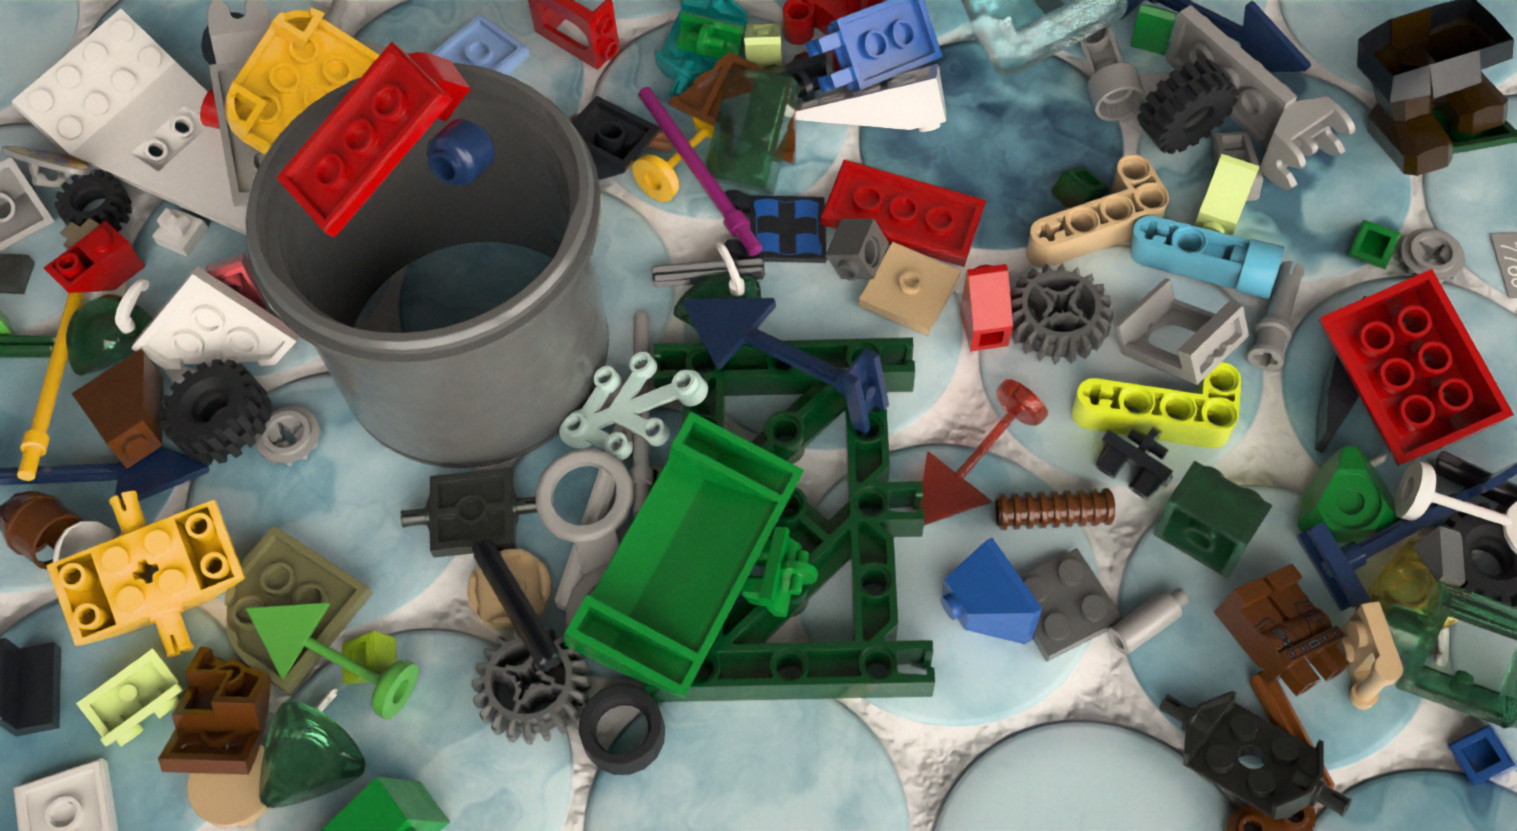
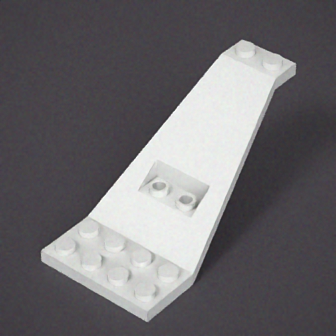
M122 9L118 10L12 100V105L69 158L87 163L93 169L102 170L104 174L109 172L118 180L246 235L247 205L234 207L220 129L205 127L200 121L201 105L208 91ZM184 123L188 127V132H178L175 124ZM156 146L161 149L162 155L154 157L149 153L148 149Z

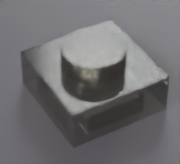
M0 253V293L25 294L35 262L29 255Z

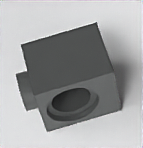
M841 219L826 252V257L841 279H874L889 242L874 219Z

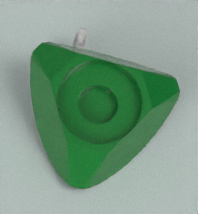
M1344 446L1334 453L1315 475L1303 497L1297 518V526L1300 531L1304 532L1325 522L1336 542L1350 543L1353 541L1359 543L1403 519L1396 516L1394 510L1395 501L1374 468L1385 462L1388 455L1380 454L1368 461L1363 453L1354 446Z

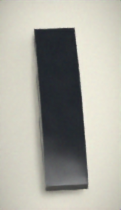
M1335 350L1324 377L1317 410L1315 450L1322 454L1359 398V394Z

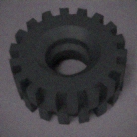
M1197 59L1194 65L1188 62L1183 65L1182 70L1179 72L1175 69L1169 73L1170 78L1165 82L1161 80L1156 84L1157 90L1155 92L1148 93L1145 97L1148 102L1141 104L1139 108L1141 113L1137 115L1139 125L1161 152L1174 154L1178 150L1180 153L1186 150L1190 144L1192 147L1199 144V139L1202 137L1208 138L1212 134L1211 130L1215 127L1219 128L1224 123L1222 119L1230 116L1233 111L1231 106L1237 104L1238 99L1236 96L1239 95L1236 86L1216 63L1210 59H1206V61Z
M214 359L210 367L203 362L196 365L197 372L192 374L188 370L182 374L185 380L181 384L174 382L171 385L172 396L165 395L162 403L167 408L159 410V417L163 420L160 426L166 433L165 435L191 460L195 462L200 460L203 464L212 465L213 459L219 464L225 463L229 454H232L235 458L243 454L241 448L246 444L251 448L256 443L253 438L256 433L263 435L266 427L262 421L270 420L271 412L267 408L272 406L266 390L242 364L238 365L234 360L229 359L224 364L221 359ZM223 407H226L219 416L210 421L211 417L218 410H220Z
M1479 503L1478 505L1490 509L1489 503ZM1498 505L1494 511L1505 514L1509 507ZM1461 511L1458 513L1454 512L1442 527L1459 531L1462 535L1465 583L1458 586L1436 581L1433 578L1430 581L1435 590L1443 587L1446 593L1441 598L1448 604L1453 599L1461 603L1457 610L1465 614L1472 608L1476 609L1477 618L1486 619L1492 612L1495 619L1503 618L1509 612L1514 614L1517 612V554L1511 549L1504 537L1503 525ZM1482 550L1491 554L1500 564L1501 573L1494 576L1482 572L1473 563L1470 556L1471 551Z

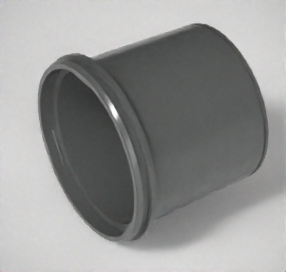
M453 63L471 88L446 122L439 119L434 121L336 237H332L317 225L276 177L360 79L357 78L327 93L301 112L277 137L259 166L251 187L245 221L247 253L257 285L272 310L284 324L301 338L314 345L358 422L374 439L391 451L416 462L444 468L484 467L503 463L532 452L559 435L560 426L573 411L583 408L596 388L594 375L598 369L606 366L608 357L609 329L594 255V246L601 219V191L596 166L590 150L567 116L551 100L531 86L492 69ZM460 118L471 120L484 127L489 133L495 149L494 162L474 182L461 187L440 181L429 168L427 156L429 141L451 121ZM501 242L530 248L552 258V261L541 274L522 291L496 308L470 320L444 328L407 333L376 332L354 328L364 306L384 282L406 265L437 250L466 243Z

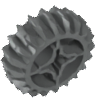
M1063 263L1057 270H1052L1046 264L1042 268L1041 273L1032 268L1027 278L1020 277L1016 282V287L1010 291L1014 344L1024 343L1023 350L1025 354L1033 350L1037 351L1039 361L1045 358V355L1051 356L1054 365L1060 361V357H1065L1070 364L1076 360L1077 355L1086 360L1091 350L1098 351L1102 346L1103 339L1109 335L1110 324L1113 319V310L1110 309L1111 296L1104 295V284H1093V274L1085 277L1081 276L1079 267L1070 272L1065 271ZM1077 305L1081 306V308L1087 314L1089 320L1083 317V312L1077 307ZM1028 307L1035 311V315L1041 320L1040 323L1032 317Z
M550 627L546 631L560 652V665L566 672L564 685L557 684L555 678L548 676L550 670L542 671L538 668L515 628L512 633L514 639L506 642L505 638L498 636L497 643L500 648L497 651L485 648L484 655L489 661L488 663H476L475 670L481 677L472 680L471 686L475 692H478L473 697V703L476 708L482 709L479 714L484 723L492 722L491 729L493 733L500 735L506 731V737L510 742L514 743L522 733L526 744H533L536 733H540L544 741L549 742L551 740L549 730L557 727L560 733L566 734L567 727L564 720L568 718L572 721H579L580 715L574 706H585L588 701L587 696L583 693L591 688L590 678L585 676L590 671L587 661L580 660L583 656L582 654L564 645V635L556 639V633ZM528 658L522 665L513 666L517 662ZM535 679H538V681H539V684H538V685H537V684H533L534 681H535ZM500 684L507 685L509 691L515 692L513 711L506 709L499 703L498 692ZM525 684L530 685L528 690H525ZM552 703L547 708L534 713L541 704Z

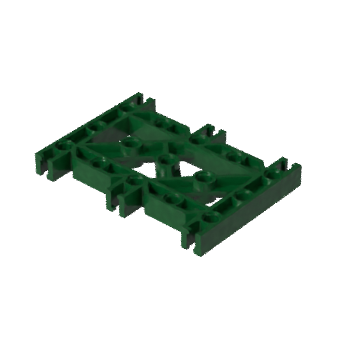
M913 337L784 340V342L842 370L848 369L861 352L867 348L880 356L887 392H913L915 379V361L912 360ZM703 343L654 344L653 357L657 363V370L653 375L655 389L671 384L674 376L681 370H694L698 372L708 385V393L701 403L695 406H685L683 404L682 425L691 411L725 429V396L803 394L785 411L776 412L771 415L765 423L764 430L751 441V443L791 464L799 461L805 453L806 446L845 411L848 502L830 520H827L807 502L806 495L802 490L796 487L785 508L795 510L796 513L791 516H780L775 527H787L790 530L789 537L802 545L801 550L809 553L808 564L818 570L817 581L813 584L803 585L800 595H791L787 617H774L766 606L750 604L747 600L742 603L725 620L701 666L709 667L713 670V673L707 679H694L684 699L645 683V690L656 702L932 697L935 686L934 667H931L933 640L895 641L898 630L894 537H922L925 516L924 509H921L923 499L922 481L888 482L890 459L887 409L884 411L876 406L873 407L868 414L870 430L867 433L875 437L868 440L862 439L859 435L863 434V432L852 427L845 395L837 392L834 386L753 346L743 344L721 369H717ZM779 366H789V367H791L790 369H787V370H779V369H777V367H779ZM705 367H706V368H711V370H709V371H707V372H699V371H697V370H699V369H701V368H705ZM782 435L793 437L790 441H780L777 438ZM872 506L877 508L879 512L870 515L862 512L860 509ZM913 506V510H916V512L890 511L889 508ZM850 560L854 642L765 643L791 617L798 616L804 612L808 606L809 599ZM868 583H878L884 590L879 593H870L863 587ZM879 663L886 666L889 672L883 676H873L866 668L871 664ZM923 663V670H926V675L899 673L897 668L898 665ZM786 665H794L801 672L796 677L785 678L779 674V670Z

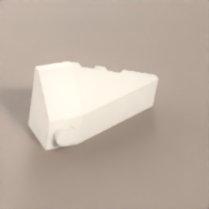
M938 64L909 70L892 77V80L888 81L887 85L881 86L877 83L865 89L852 92L853 95L847 97L845 92H836L796 105V120L906 130L919 128V132L935 130L940 127L941 122L946 121V107Z

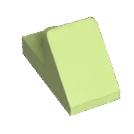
M781 23L746 24L744 38L746 60L763 68L773 64L782 66Z

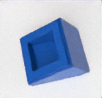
M1491 724L1448 744L1473 786L1517 768V762Z

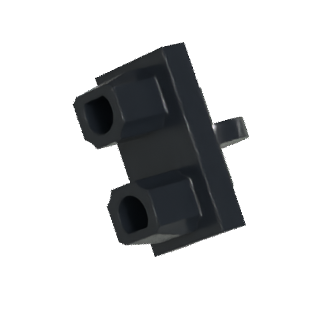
M804 51L795 55L790 63L782 66L773 64L765 67V69L796 84V99L801 97L803 101L808 102L814 99V92L820 90L817 78L827 75L826 55L821 53L809 57L808 52Z
M1153 427L1147 435L1133 428L1127 438L1138 444V448L1110 430L1103 437V449L1095 464L1096 468L1115 479L1125 463L1130 464L1139 471L1128 485V488L1144 500H1148L1158 491L1161 485L1167 487L1173 479V470L1148 455L1152 453L1163 460L1169 452V449L1157 442L1162 432L1158 428Z

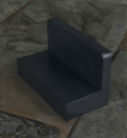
M0 638V726L15 737L60 728L61 647L55 642L18 648L7 638Z

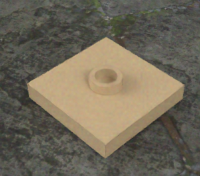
M892 242L881 261L875 278L870 279L859 297L858 306L928 336L960 281L962 271Z

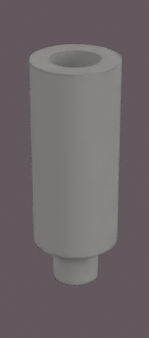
M1178 588L1171 594L1161 591L1108 629V636L1111 642L1122 654H1130L1182 616L1181 608L1189 603V597L1181 588Z

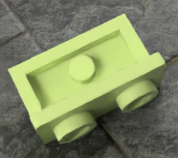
M153 648L76 704L102 736L100 740L105 747L115 741L122 747L144 731L140 723L153 713L160 719L176 708L180 701L178 695L185 691L186 688L155 648Z

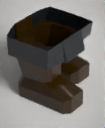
M1454 0L1389 19L1358 39L1357 67L1371 81L1377 102L1367 116V131L1403 174L1419 176L1448 167L1452 160L1453 143L1432 113L1433 105L1458 132L1474 134L1503 125L1507 118L1508 99L1481 70L1513 58V37L1477 0Z

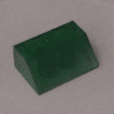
M758 69L728 70L705 164L717 182L774 195L800 86L794 77Z

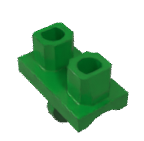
M686 11L681 13V27L676 44L677 49L717 59L723 58L729 52L740 56L745 26Z
M775 527L773 537H769L755 563L757 566H766L764 576L749 575L742 589V595L750 604L766 606L774 617H787L791 594L800 595L802 586L815 583L818 577V570L808 564L809 553L801 550L802 545L789 537L790 530L787 527Z

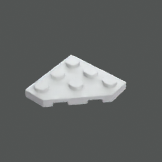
M196 266L138 336L131 349L135 351L142 349L151 361L166 370L182 369L183 365L201 364L203 362L210 367L214 359H221L224 364L229 359L234 360L237 364L238 362H259V366L276 365L297 342L299 335L285 325L283 321Z

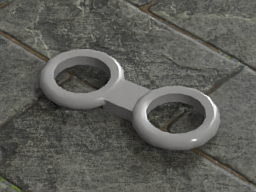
M594 448L571 450L555 458L542 472L535 490L536 510L544 527L559 539L575 543L583 572V577L573 587L565 607L566 629L586 594L592 595L620 546L617 530L628 519L634 502L633 480L625 465L612 454ZM592 466L603 469L613 477L616 483L617 496L613 508L608 514L593 524L580 526L568 523L559 517L554 509L553 494L557 483L562 477L578 467Z

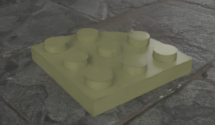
M273 525L241 562L240 565L245 579L227 589L224 602L227 606V628L225 629L231 645L242 660L250 668H256L270 674L271 683L290 696L322 656L304 646L284 680L281 679L246 608L329 602L330 606L310 637L330 647L373 593L368 586Z

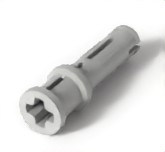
M1285 261L1280 264L1266 316L1256 324L1255 333L1257 340L1255 345L1249 349L1247 359L1254 367L1261 370L1275 371L1284 365V345L1291 339L1293 331L1289 320L1301 278L1304 275V268L1299 263H1296L1294 272L1290 275L1293 261Z

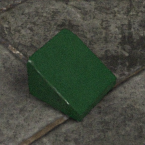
M1081 166L1063 171L1052 188V194L1070 209L1103 197L1110 188L1086 166Z

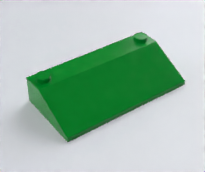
M690 411L670 447L667 463L592 595L586 594L566 629L564 645L605 667L684 699L804 470Z

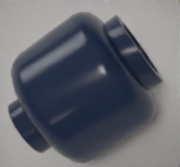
M460 118L451 121L428 143L427 156L429 168L444 183L460 187L470 185L494 162L495 149L489 133L484 127L471 120Z

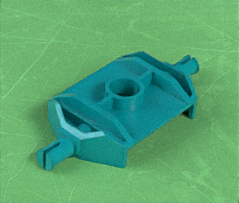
M733 0L680 1L681 9L661 52L659 53L658 50L654 52L658 68L665 77L674 80L668 91L670 99L675 95H681L687 87H691L695 83L694 80L704 72L712 70L716 62L720 60L676 48L681 27V13L686 11L742 25L746 28V24H748L747 11Z

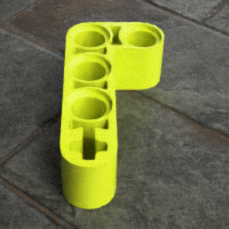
M1221 362L1200 382L1196 393L1090 378L1083 381L1078 387L1071 410L1072 418L1080 427L1102 432L1110 430L1115 434L1129 435L1130 431L1135 428L1147 435L1153 427H1156L1162 431L1158 439L1160 441L1205 448H1219L1228 442L1239 418L1241 375L1231 364ZM1212 385L1219 386L1224 390L1216 389ZM1128 407L1135 408V409H1137L1140 413L1131 412V411H1129L1127 408H1128ZM1168 414H1175L1181 419H1174ZM1209 420L1218 421L1222 426L1214 425Z

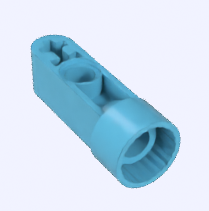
M1145 216L1140 218L1134 225L1130 255L1136 263L1143 266L1236 289V292L1269 300L1285 247L1252 238L1249 240L1157 216Z

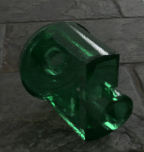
M1441 581L1437 582L1422 612L1394 602L1388 606L1384 616L1398 652H1401L1400 660L1403 666L1402 676L1394 683L1395 688L1493 723L1501 728H1517V647L1508 665L1501 692L1473 683V676L1466 671L1458 670L1453 676L1424 665L1448 617L1517 641V608Z

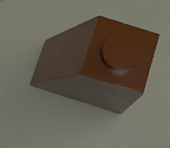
M139 349L71 393L105 443L127 469L162 446L163 430L160 423L163 420L159 417V410L163 409V377L142 349Z

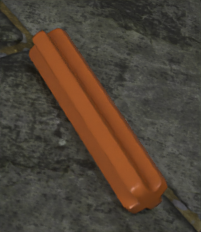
M1264 670L1254 674L1250 678L1249 683L1270 723L1314 747L1279 681L1268 684L1261 675ZM1324 765L1323 781L1327 782V786L1334 789L1335 784Z

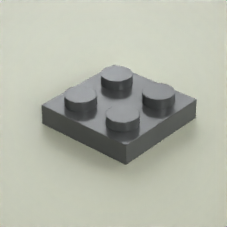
M1078 548L1020 576L1042 607L1032 639L1046 662L1107 632L1110 627L1123 619Z

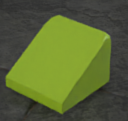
M373 630L342 643V654L382 675L391 664L396 662V640L393 636ZM342 667L343 684L350 685L370 682Z

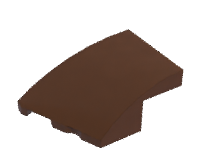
M200 647L185 671L189 686L172 713L175 730L158 757L161 771L249 775L264 733L270 698V674L256 668L245 667L242 662L233 658L226 662L215 657L210 648Z

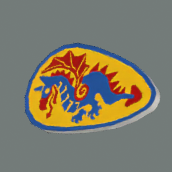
M2 146L1 152L3 154L29 163L32 184L36 186L62 189L61 185L69 179L70 174L89 175L91 173L90 165L71 159L64 154L25 147ZM41 166L61 171V174L56 173L51 178H46L44 173L38 171Z

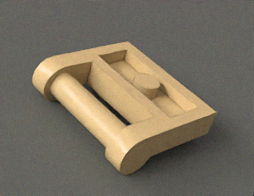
M1379 601L1360 605L1341 629L1345 637L1336 645L1350 663L1347 669L1353 686L1348 693L1349 700L1354 707L1361 710L1371 708L1378 701L1379 692L1383 687L1394 684L1403 673V666Z

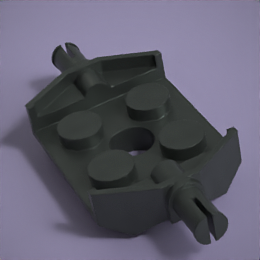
M1234 691L1200 703L1197 707H1190L1170 694H1167L1162 700L1159 711L1182 723L1181 730L1185 732L1183 765L1273 819L1289 818L1308 805L1314 807L1317 802L1340 814L1341 817L1348 811L1352 799L1327 786V782L1323 781L1324 741L1319 739L1316 748L1236 704V692ZM1245 755H1253L1258 757L1264 765L1258 769H1250L1243 766L1239 758Z

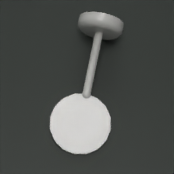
M1414 461L1410 464L1396 492L1394 510L1397 517L1409 521L1416 520L1424 514L1430 503L1433 502L1502 524L1504 537L1511 549L1517 554V501L1506 510L1505 514L1437 493L1435 492L1436 473L1434 468L1421 461Z

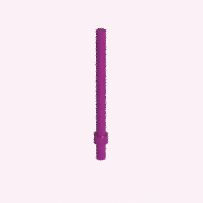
M645 87L641 89L638 93L639 98L724 218L723 224L731 236H737L750 256L760 253L763 247L750 230V222L742 210H736L651 88Z

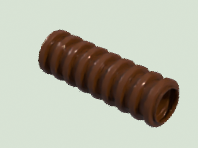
M1103 488L1101 493H1098L1096 489H1089L1088 493H1085L1083 489H1078L1075 494H1072L1070 490H1064L1060 495L1057 491H1050L1049 495H1045L1044 491H1039L1036 496H1032L1031 492H1024L1023 496H1019L1015 492L1011 493L1010 497H1006L1005 493H999L995 500L996 523L1000 530H1007L1008 526H1012L1014 530H1019L1021 525H1025L1026 529H1033L1034 525H1038L1041 529L1046 528L1047 524H1051L1053 528H1059L1060 523H1064L1065 527H1072L1073 523L1083 527L1086 526L1087 522H1090L1092 526H1098L1101 521L1105 525H1112L1115 519L1114 495L1109 488Z

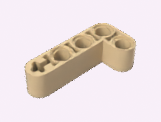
M1136 154L1122 157L1117 164L1111 187V195L1035 221L1031 226L1026 249V256L1030 263L1043 268L1046 264L1051 267L1132 239L1134 225L1142 217L1157 216L1163 218L1169 202V194L1150 162L1141 155Z

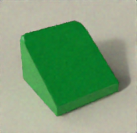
M1363 220L1347 256L1385 270L1401 233Z

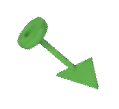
M329 602L246 608L281 679L284 680L305 646L375 684L371 707L374 713L383 719L394 717L410 698L418 679L419 668L417 664L401 659L391 664L380 675L310 637L330 606Z

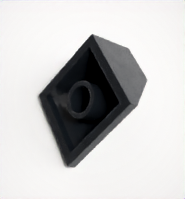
M596 96L572 121V124L590 150L596 166L598 180L625 173L660 131L659 126L599 96Z

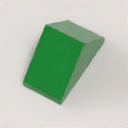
M1141 4L1130 46L1165 55L1179 13L1148 4Z

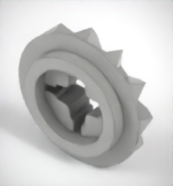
M1422 228L1412 231L1404 238L1399 248L1401 251L1400 263L1408 266V275L1413 273L1419 275L1433 269L1440 284L1448 278L1454 279L1462 269L1465 261L1464 251L1460 243L1450 234L1434 228ZM1440 252L1437 260H1423L1425 254L1431 255L1432 253Z
M287 406L271 412L270 420L262 421L266 427L263 435L256 433L255 436L256 446L262 457H265L274 465L285 463L291 467L294 461L299 459L307 460L308 453L313 448H318V438L322 432L316 417L310 411L302 407ZM282 428L294 434L296 438L294 445L284 441Z

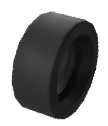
M613 685L600 690L587 701L580 714L578 732L584 750L599 769L610 774L630 775L644 770L657 759L664 745L665 724L658 703L647 691L633 685ZM633 706L646 716L648 722V735L644 743L637 750L624 755L606 751L599 744L596 736L597 724L600 718L608 710L615 707Z

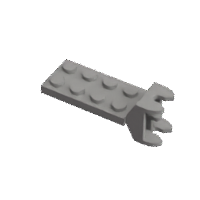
M213 0L207 12L209 33L216 64L209 65L234 207L247 205L254 178L265 155L243 142L232 132L225 118L224 104L232 81L236 79L271 25L269 10L263 0H246L244 4L245 15L240 19L233 18L230 15L229 6L222 0Z
M1191 5L1180 11L1166 62L1178 72L1188 62L1194 65L1197 59H1203L1204 61L1210 59L1216 63L1239 92V95L1236 96L1238 99L1237 104L1231 106L1233 111L1229 117L1244 131L1249 132L1250 136L1266 149L1260 169L1262 174L1272 183L1285 190H1290L1296 186L1297 182L1287 167L1301 169L1306 165L1304 156L1313 155L1318 151V148L1335 157L1346 151L1341 140L1331 131L1330 127L1338 133L1350 135L1355 132V126L1347 112L1329 96L1296 101L1297 95L1286 84L1281 83L1259 61L1253 59L1232 38H1229L1211 23L1206 16L1202 15Z

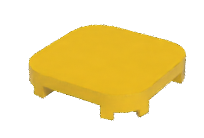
M312 7L309 11L293 10L287 13L280 12L272 20L269 29L236 79L232 81L224 104L225 118L232 132L243 142L266 155L281 132L301 112L332 90L362 77L379 57V54L324 20L325 13Z

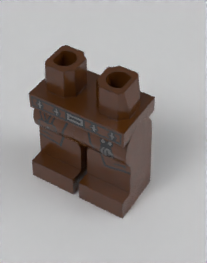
M1292 563L1265 575L1263 578L1260 577L1234 589L1214 613L1258 667L1264 669L1261 675L1268 684L1282 679L1297 697L1313 688L1321 680L1310 664L1316 668L1327 682L1342 673L1350 663L1336 646L1345 637V634L1337 625L1332 627L1329 617L1322 610L1316 608L1297 583L1303 577Z

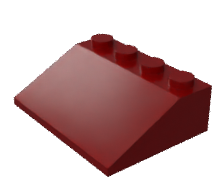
M1433 269L1318 319L1397 467L1492 428L1514 415Z

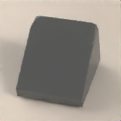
M1439 526L1414 544V549L1436 581L1458 586L1465 583L1463 541L1459 531Z

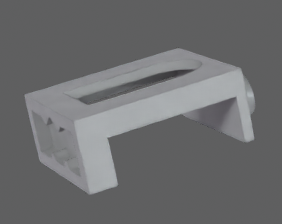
M1167 278L1160 282L1114 325L1123 355L1196 385L1204 380L1249 336L1243 305L1229 301L1216 314L1175 299L1171 281ZM1168 325L1180 326L1196 332L1177 350L1179 356L1151 345L1148 342V337L1156 329Z

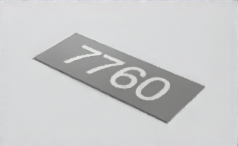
M1517 233L1490 234L1509 298H1517Z

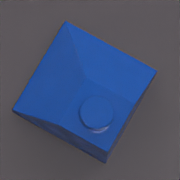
M993 538L981 544L944 579L942 597L940 598L941 604L947 615L952 620L958 619L964 630L1021 644H1026L1032 640L1042 607Z

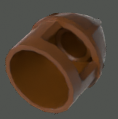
M38 491L16 493L0 506V530L7 547L16 554L24 555L41 569H47L46 565L53 563V559L38 561L35 553L40 552L47 545L54 549L57 540L66 528L79 521H84L73 511L65 507L55 496Z

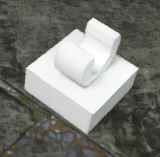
M165 208L157 219L160 226L152 237L157 245L188 257L209 228L205 221L174 208L171 211Z

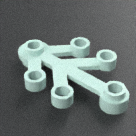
M638 352L631 358L629 363L630 369L633 372L611 406L602 411L600 409L609 394L615 392L620 387L621 376L611 366H603L596 371L594 375L596 388L583 408L573 411L561 424L560 437L569 447L583 449L593 444L606 450V452L612 454L619 461L624 460L632 453V442L621 432H615L610 435L600 429L616 424L644 437L652 446H661L670 436L669 428L659 418L647 420L638 416V414L676 399L685 406H695L705 399L708 393V385L698 372L694 370H681L674 376L671 384L637 396L646 380L652 377L657 370V363L649 353ZM647 362L644 368L639 369L643 363ZM611 376L610 380H609L608 382L604 383V381L606 380V378H608V377ZM660 428L656 435L651 436L655 429ZM623 442L622 446L618 450H615V447L619 443Z

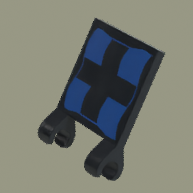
M728 190L725 192L736 210H742L744 214L750 212V230L763 247L760 253L750 256L740 240H727L724 245L732 259L761 257L764 262L826 263V228L824 225H820L821 215L825 208L824 197L748 195L738 190Z

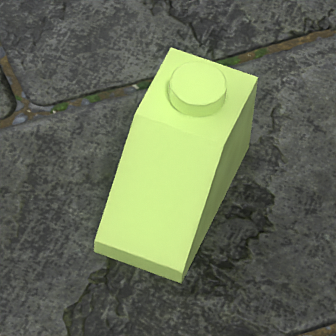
M1221 154L1194 226L1233 235L1260 166Z

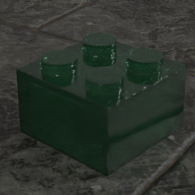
M1194 460L1170 496L1153 535L1228 579L1273 505L1263 500L1262 496L1256 491L1242 488L1226 479L1219 470L1211 466H1204Z

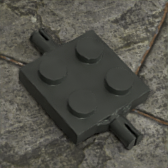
M512 468L430 476V495L425 508L401 510V525L403 528L427 525L430 531V552L433 558L473 554V545L485 538L492 540L498 551L517 549L516 525L519 515L537 513L536 496L517 498Z

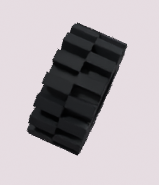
M95 169L94 175L90 173L89 175H83L80 179L77 175H73L70 177L73 181L72 184L64 182L61 185L64 192L57 191L55 197L58 201L54 203L57 213L66 226L72 222L81 227L90 218L98 224L107 221L119 232L123 229L119 223L127 224L130 220L127 214H132L131 199L119 180L114 178L111 173L106 172L104 175L102 170ZM98 199H105L96 209L83 212L89 203Z

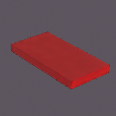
M391 41L278 174L276 179L326 234L336 237L452 102V99L401 47Z
M844 159L821 215L820 225L837 229L841 219H874L889 245L895 242L923 255L965 267L986 200Z

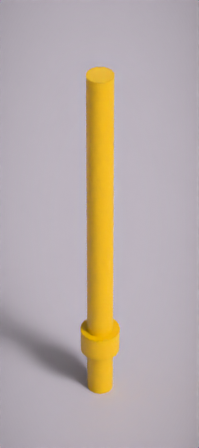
M83 293L68 294L30 430L24 433L20 450L23 452L17 476L25 481L35 479L40 457L44 456L47 452L50 441L47 432L84 301Z

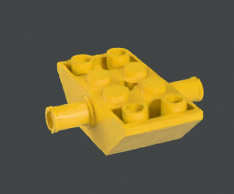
M137 492L121 493L123 499H119L118 495L109 499L122 533L115 539L46 565L75 646L132 633L149 625L156 624L166 651V657L179 656L183 650L188 652L194 649L181 614L186 610L217 598L226 592L228 588L244 580L245 575L215 499L158 522L147 524L137 498ZM154 566L159 571L153 574V582L147 581V573Z

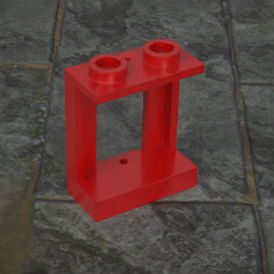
M528 0L535 32L596 70L607 60L614 58L620 49L612 0H605L594 11L589 10L574 0ZM567 19L585 34L589 47L581 45L556 28Z

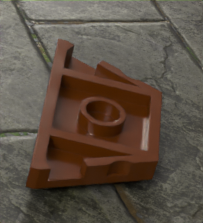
M729 52L716 62L712 70L704 72L694 80L695 83L681 95H675L670 99L668 104L671 107L794 166L796 162V84Z

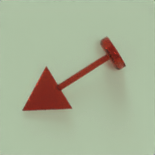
M1005 379L998 386L996 391L997 399L1007 413L957 472H954L927 451L922 482L923 499L921 506L918 508L924 509V526L992 503L989 498L964 480V478L1014 419L1026 425L1038 426L1047 418L1048 410L1046 406L1029 388L1012 379Z

